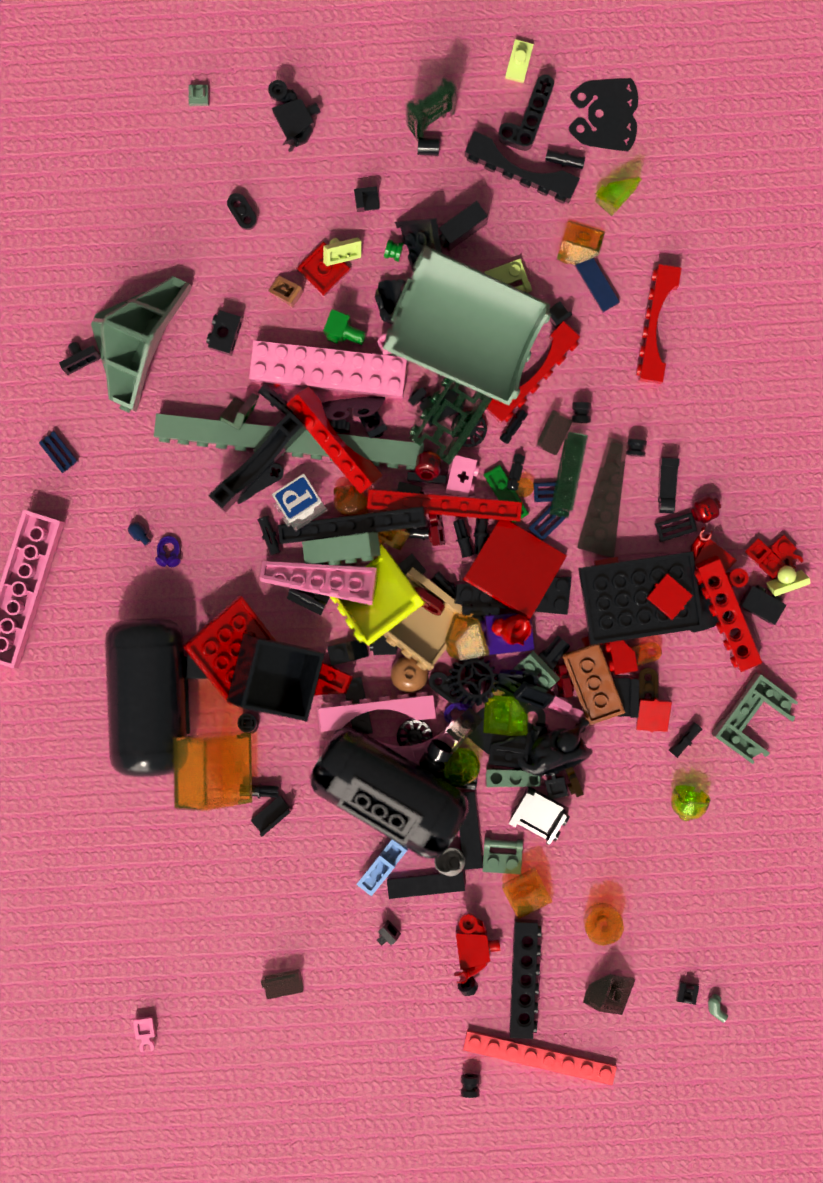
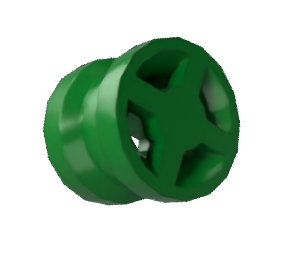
M389 239L384 258H393L399 262L404 243L400 242L397 244Z

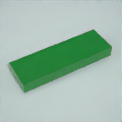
M500 465L483 474L498 500L522 502L516 491H511L507 488L509 479ZM523 503L521 509V519L529 515Z

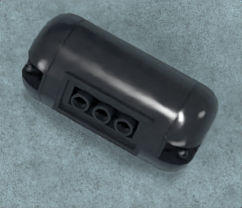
M169 619L118 621L110 626L106 632L105 654L109 755L113 768L124 776L153 777L176 773L187 761V734H190L187 656H184L182 630L177 623Z
M352 727L336 731L310 775L311 787L320 797L427 859L437 858L448 849L459 832L469 810L468 800L465 794L458 788Z

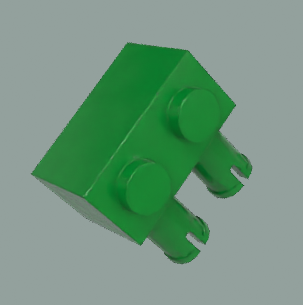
M331 309L323 330L328 341L338 344V342L343 343L347 339L363 345L366 337L364 331L350 326L351 318L349 315Z

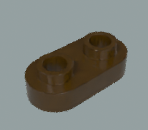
M643 668L638 674L639 701L640 699H645L646 693L651 694L650 699H658V674L652 668ZM647 673L651 675V679L648 681L644 678Z

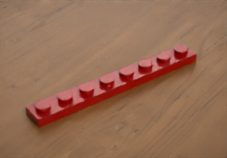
M368 489L367 509L391 511L424 506L426 507V514L521 521L522 502Z

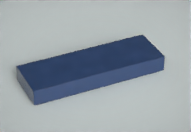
M591 253L574 262V266L602 313L620 303Z

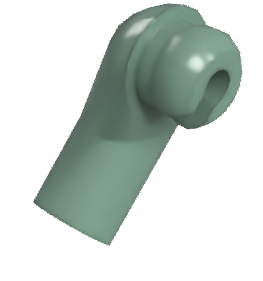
M713 994L708 1000L709 1012L724 1023L728 1018V1014L720 1009L721 997Z

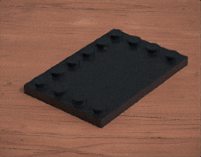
M693 552L578 568L589 645L704 628L698 583L694 573L696 569ZM666 574H669L693 595L685 604L684 610H680L673 620L647 599V596L655 588L654 585L658 584Z

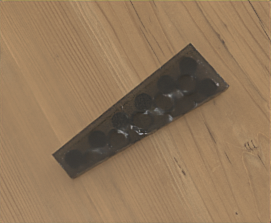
M608 437L576 547L578 549L610 558L614 557L627 442Z

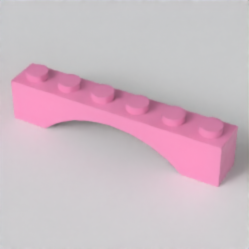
M418 692L414 697H409V694L397 695V699L383 696L378 697L379 701L372 702L371 698L359 699L360 703L352 704V700L341 701V705L333 706V703L321 704V708H317L319 731L340 730L356 716L373 710H394L406 714L415 720L436 718L433 695H428V692Z

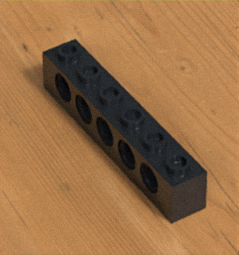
M514 919L510 1038L533 1039V1033H537V1021H534V1014H538V1002H535V995L539 994V983H536V975L539 976L540 964L536 963L537 956H540L541 945H537L538 937H541V926L538 925L537 920ZM526 936L532 938V942L528 945L522 943V939ZM526 955L532 958L527 964L521 962L522 957ZM523 975L531 977L527 983L522 982L520 978ZM522 994L530 996L526 1002H522L519 998ZM522 1013H526L529 1015V1018L521 1021L519 1016Z

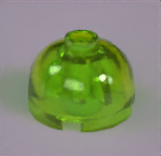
M453 748L454 753L447 763L445 762L446 766L443 769L444 777L452 782L450 784L453 786H464L472 783L480 773L481 764L479 757L469 748Z
M677 785L673 789L670 801L673 811L680 819L685 821L702 817L706 813L711 800L709 795L702 790L700 793L693 791L695 787Z

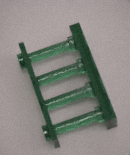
M568 432V437L564 440L549 515L569 518V513L573 512L588 438L587 435Z

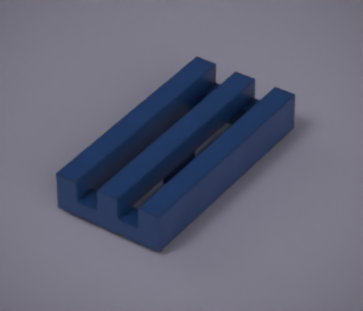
M55 431L39 442L62 473L78 462ZM55 438L58 444L62 447L65 453L72 460L70 463L63 456V454L60 452V450L56 447V445L53 443L51 439ZM47 442L50 444V446L53 448V450L57 453V455L60 457V459L64 462V464L66 465L65 467H63V466L61 465V463L58 461V459L54 456V454L51 452V450L47 447V445H46Z
M572 481L533 483L534 503L573 501ZM568 486V489L538 491V487ZM566 493H568V496H569V497L538 498V495H543V494H566Z
M555 501L528 529L543 541L569 514ZM556 507L558 510L536 531L534 528ZM562 513L563 516L541 536L539 533Z

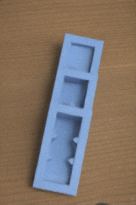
M391 839L356 885L372 896L408 851V848Z

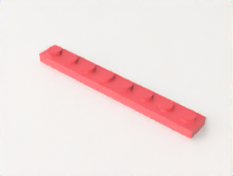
M467 1030L463 1046L464 1051L608 1085H613L617 1068L615 1064Z

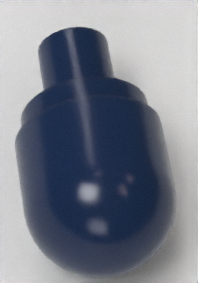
M133 522L128 526V533L137 542L141 541L145 546L151 542L146 536V529L140 523Z

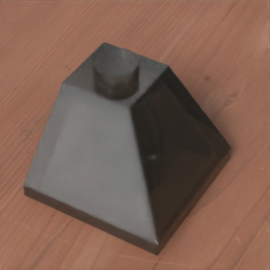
M609 974L589 984L583 1003L599 1012L622 1015L636 979Z

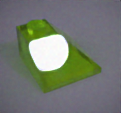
M635 177L611 182L606 187L602 185L596 192L595 202L609 215L613 216L638 188L642 179Z
M494 695L491 699L488 698V702L485 703L483 733L509 736L527 735L528 716L517 699L511 696Z

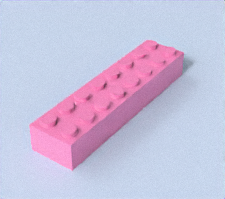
M253 340L249 379L252 382L310 387L403 399L407 360L396 356Z
M23 510L0 582V664L13 669L19 668L65 523L29 510Z

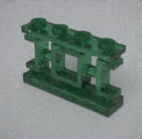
M444 77L437 90L425 99H419L416 105L412 100L405 104L406 125L416 140L424 136L423 130H427L428 126L440 117L444 118L447 112L451 116L455 114V92L457 89L451 80L448 82Z
M444 377L440 384L442 385L439 392L436 391L430 399L432 403L428 409L424 408L419 416L421 420L417 425L414 424L409 431V439L420 446L425 438L440 447L436 454L450 465L492 399L478 391L471 398L457 389L460 383ZM449 388L459 394L453 404L443 399ZM465 399L475 404L469 415L459 409ZM446 406L461 414L451 431L436 422ZM428 421L438 427L432 437L422 432ZM444 432L454 437L448 448L439 442Z

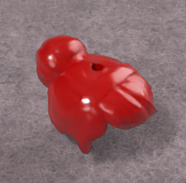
M519 614L510 616L505 620L498 618L491 626L492 632L495 635L501 636L506 643L512 645L517 643L523 646L524 641L532 633V625L529 618Z

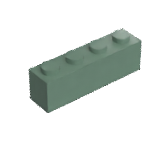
M378 532L302 542L305 564L324 565L325 562H329L330 566L339 565L341 560H345V564L356 563L357 558H362L363 562L374 560L373 556H381Z

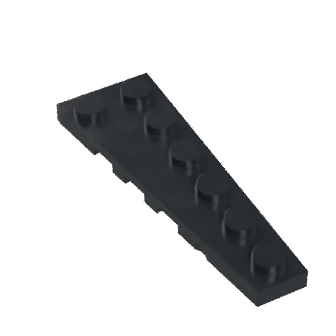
M571 577L554 578L535 612L568 615ZM469 583L456 584L454 604H489V606L491 604H499L500 608L511 609Z

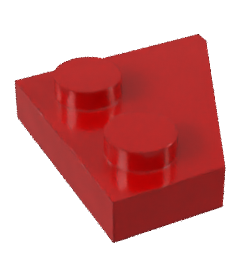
M322 662L314 695L346 694L353 676Z

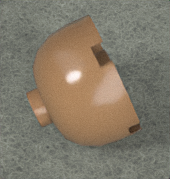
M405 656L398 658L391 669L393 685L399 691L405 693H415L421 690L428 680V670L424 671L416 665L418 661L412 657L410 659Z

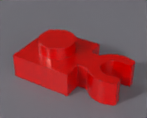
M782 535L769 547L781 561L787 559L788 566L794 569L796 568L793 565L794 559H797L800 563L803 562L801 556L793 553L797 548L785 535Z

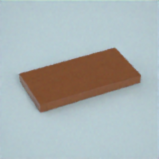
M600 644L588 645L562 654L586 719L589 721V726L625 713Z

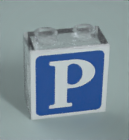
M302 474L272 494L276 501L273 503L279 513L283 512L285 515L282 517L287 527L292 526L295 531L328 511L305 474Z

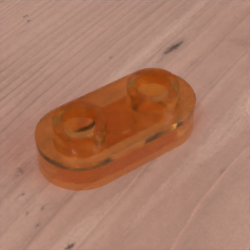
M655 642L630 647L635 651L637 666L656 661L662 654L661 647ZM650 648L655 650V654L652 656L648 654Z

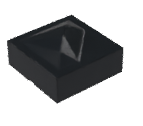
M423 387L414 390L410 395L408 403L415 407L427 395V392Z

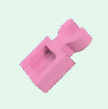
M555 696L548 708L563 716L567 715L576 722H578L583 714V711L573 708L568 703V700L563 697Z
M153 1016L134 1019L135 1038L142 1041L139 1046L140 1051L144 1052L145 1044H149L151 1051H153L155 1043L151 1037L156 1035Z

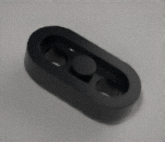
M239 193L230 195L227 200V206L239 226L244 230L253 229L257 224V217L244 196ZM235 202L241 203L239 207H234ZM245 218H251V222L248 224L244 220Z
M442 672L433 673L429 678L430 687L451 703L459 702L460 700H456L457 695L454 697L450 695V691L454 688L448 687V684L452 683V681L447 679L448 676ZM436 678L442 679L440 685L435 684Z

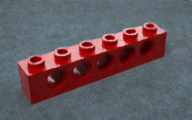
M714 556L695 564L697 569L694 571L698 582L702 581L704 586L701 589L705 599L709 598L711 603L708 606L712 616H716L718 623L715 624L719 633H723L725 637L723 644L726 650H730L732 654L730 661L733 667H737L740 672L762 664L721 560ZM717 576L714 584L708 583L710 577ZM723 593L724 598L721 601H716V596ZM731 611L730 617L724 619V612ZM733 628H738L737 634L730 636V631ZM745 645L744 651L737 653V648Z

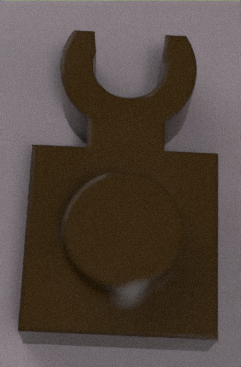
M573 767L565 769L570 781L567 786L571 795L575 794L576 797L584 795Z

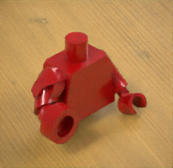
M702 527L700 535L691 545L695 564L717 556L721 560L726 572L737 560L710 539L712 530L709 534H705L706 527ZM736 568L726 573L730 585L733 587H743L748 582L749 577L744 569ZM712 576L709 580L715 583L717 576Z
M465 913L460 917L459 928L461 930H456L460 970H463V972L457 971L454 973V976H461V979L456 982L460 984L466 983L468 978L476 975L487 966L488 962H490L489 952L501 951L499 939L488 941L487 928L484 922L471 913Z

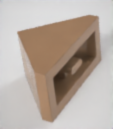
M279 275L268 290L292 308L303 294V290L299 285Z

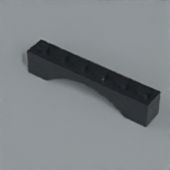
M474 131L465 151L464 157L470 163H480L490 172L498 171L502 173L504 178L518 180L520 185L526 188H530V186L536 188L538 193L545 196L549 194L555 197L554 199L557 202L563 204L570 202L580 180L579 177L563 170L554 173H535L521 169L509 162L500 153L491 138Z
M289 412L276 425L259 449L240 468L223 480L208 496L226 513L306 430L304 424Z

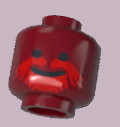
M706 495L693 502L691 512L697 522L707 523L719 517L721 504L717 498L713 499L710 495Z

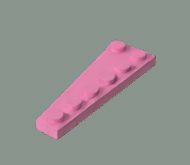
M262 561L261 582L373 605L377 568Z

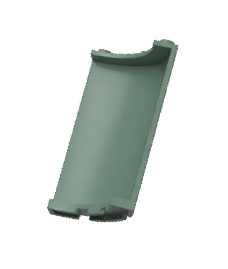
M425 246L414 265L415 271L411 279H407L391 318V321H393L392 329L387 331L383 349L509 405L513 399H517L520 393L519 383L525 363L531 357L532 352L530 350L543 324H546L551 317L549 312L550 304Z

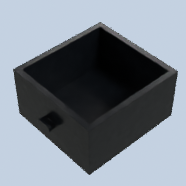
M243 634L227 702L243 709L308 721L324 653L302 646Z

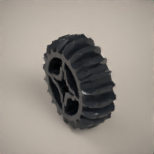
M477 654L472 655V657L470 655H466L464 658L460 657L458 662L452 664L454 668L449 669V673L452 675L448 676L447 679L452 681V683L448 684V687L454 688L451 694L457 693L456 700L462 698V704L469 702V706L474 704L480 706L482 702L487 703L488 698H493L494 694L492 692L497 691L494 685L499 684V681L494 678L498 674L493 673L495 666L489 667V660L484 662V656L479 657V659ZM466 667L465 678L460 680L461 671ZM471 678H474L475 680L479 679L475 683L472 681H468ZM486 681L485 689L481 694V682ZM464 687H467V688L469 689L470 693L467 692V691L464 689Z

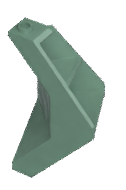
M172 276L148 291L95 314L91 327L106 373L108 399L119 404V409L128 413L131 410L137 411L151 359L166 326L189 295L192 288L189 283Z

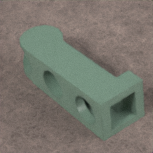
M486 768V787L540 786L541 776L532 775L523 769Z

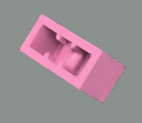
M454 455L446 494L465 498L473 495L475 484H472L473 476L477 477L480 467L476 465L477 460ZM462 472L466 473V477H468V480H464V483L460 482V478H458V475H461Z

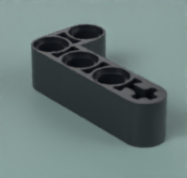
M541 75L538 78L521 126L512 123H504L500 126L498 138L501 143L521 151L531 149L552 94L554 80L551 76ZM544 83H547L548 85L544 91V94H542V86L544 85ZM539 100L543 103V106L540 108L535 107L533 102ZM530 118L535 119L537 124L530 126L527 120ZM504 130L511 131L512 136L504 137L502 135V132ZM526 136L530 139V142L523 144L520 138Z

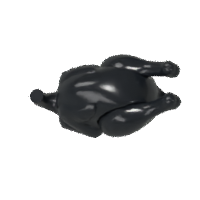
M581 717L579 723L574 728L555 729L539 736L534 741L530 751L532 764H529L525 757H521L518 759L519 765L525 772L532 775L545 776L582 763L593 753V750L587 748L585 742L580 737V733L585 731L589 721L585 717Z

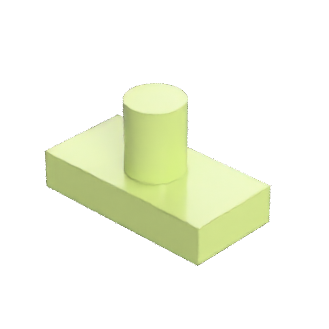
M515 39L505 79L524 83L534 44Z
M358 237L345 241L333 238L328 245L323 246V263L326 266L361 258V240Z

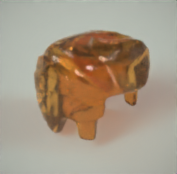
M349 484L334 488V505L343 516L368 514L367 496L364 492L360 494L353 485Z

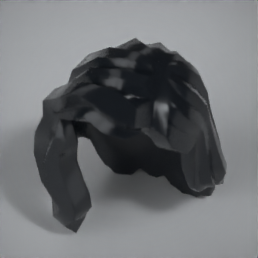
M403 279L381 281L378 283V289L375 292V300L379 308L380 317L393 325L391 318L406 284V281Z

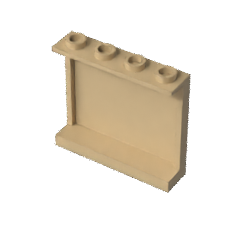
M412 567L405 574L412 586H421L433 597L440 598L445 609L440 616H437L420 606L383 634V636L387 638L386 642L391 646L399 647L405 657L409 659L412 657L418 661L416 665L422 670L426 671L427 669L430 671L473 614H470V616L462 615L461 604H454L452 597Z

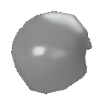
M450 847L441 856L435 858V868L443 875L456 876L464 868L466 859L465 855L458 848Z

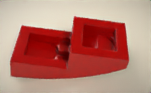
M759 538L745 551L751 560L772 580L777 577L780 568L787 566Z

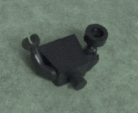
M274 80L268 87L269 95L273 100L281 101L284 104L273 107L272 111L286 137L283 145L290 144L291 146L288 151L292 152L295 147L308 142L315 127L311 117L321 113L316 102L305 107L301 97L293 89H288L281 80Z

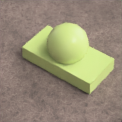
M783 566L778 571L777 579L766 582L767 588L774 596L811 584L810 578L802 570L796 572L790 566Z

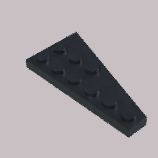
M436 218L395 222L396 227L400 228L403 234L401 238L402 243L407 245L409 251L408 260L413 273L415 271L414 265L425 246L442 254Z

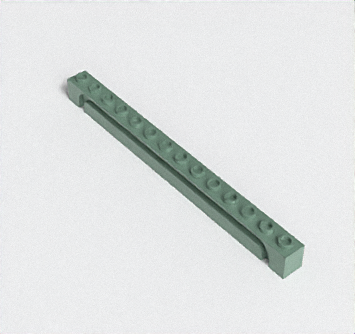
M156 413L154 437L159 438V442L170 443V440H178L177 444L182 445L196 442V446L208 447V444L216 445L215 448L227 449V446H232L237 451H246V448H250L256 452L275 427L244 423L239 430L219 420ZM305 430L285 451V453H292V457L303 458V455H311V459L322 460V457H329L308 430ZM337 434L352 450L371 460L375 466L383 463L387 464L388 468L398 469V466L401 465L406 466V470L415 471L417 456L424 450V443Z

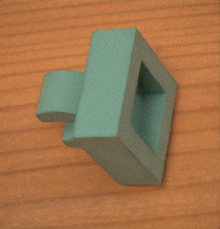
M189 85V106H209L208 85Z

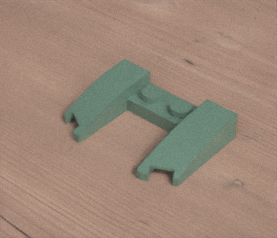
M757 672L745 687L747 690L725 720L722 719L711 733L752 764L755 763L752 758L762 753L764 757L770 754L742 733L762 703L765 702L792 722L795 716L790 715L791 704L798 703Z

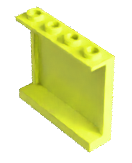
M382 544L380 545L381 556H378L365 566L377 568L373 605L329 596L335 604H339L337 606L339 612L343 616H347L345 621L349 627L356 630L353 632L355 637L360 642L363 640L368 646L424 604L419 594Z

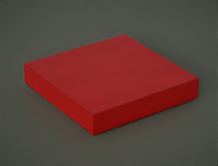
M324 241L297 267V270L323 296L351 270L345 262L326 266L323 263V246L327 245Z

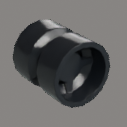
M432 739L427 747L428 753L423 754L419 764L425 770L439 776L446 766L445 762L447 763L450 760L454 751L447 743L439 739Z

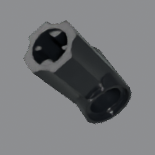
M557 636L538 656L553 670L558 664L557 661L562 657V654H565L570 645Z

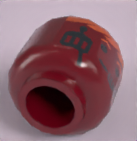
M432 451L420 453L416 459V474L423 480L436 478L440 473L441 458Z

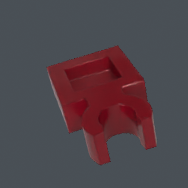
M429 514L431 527L428 535L430 542L433 546L445 545L441 516Z
M566 664L556 665L555 672L560 678L557 682L559 697H573L574 685L570 677L567 676Z

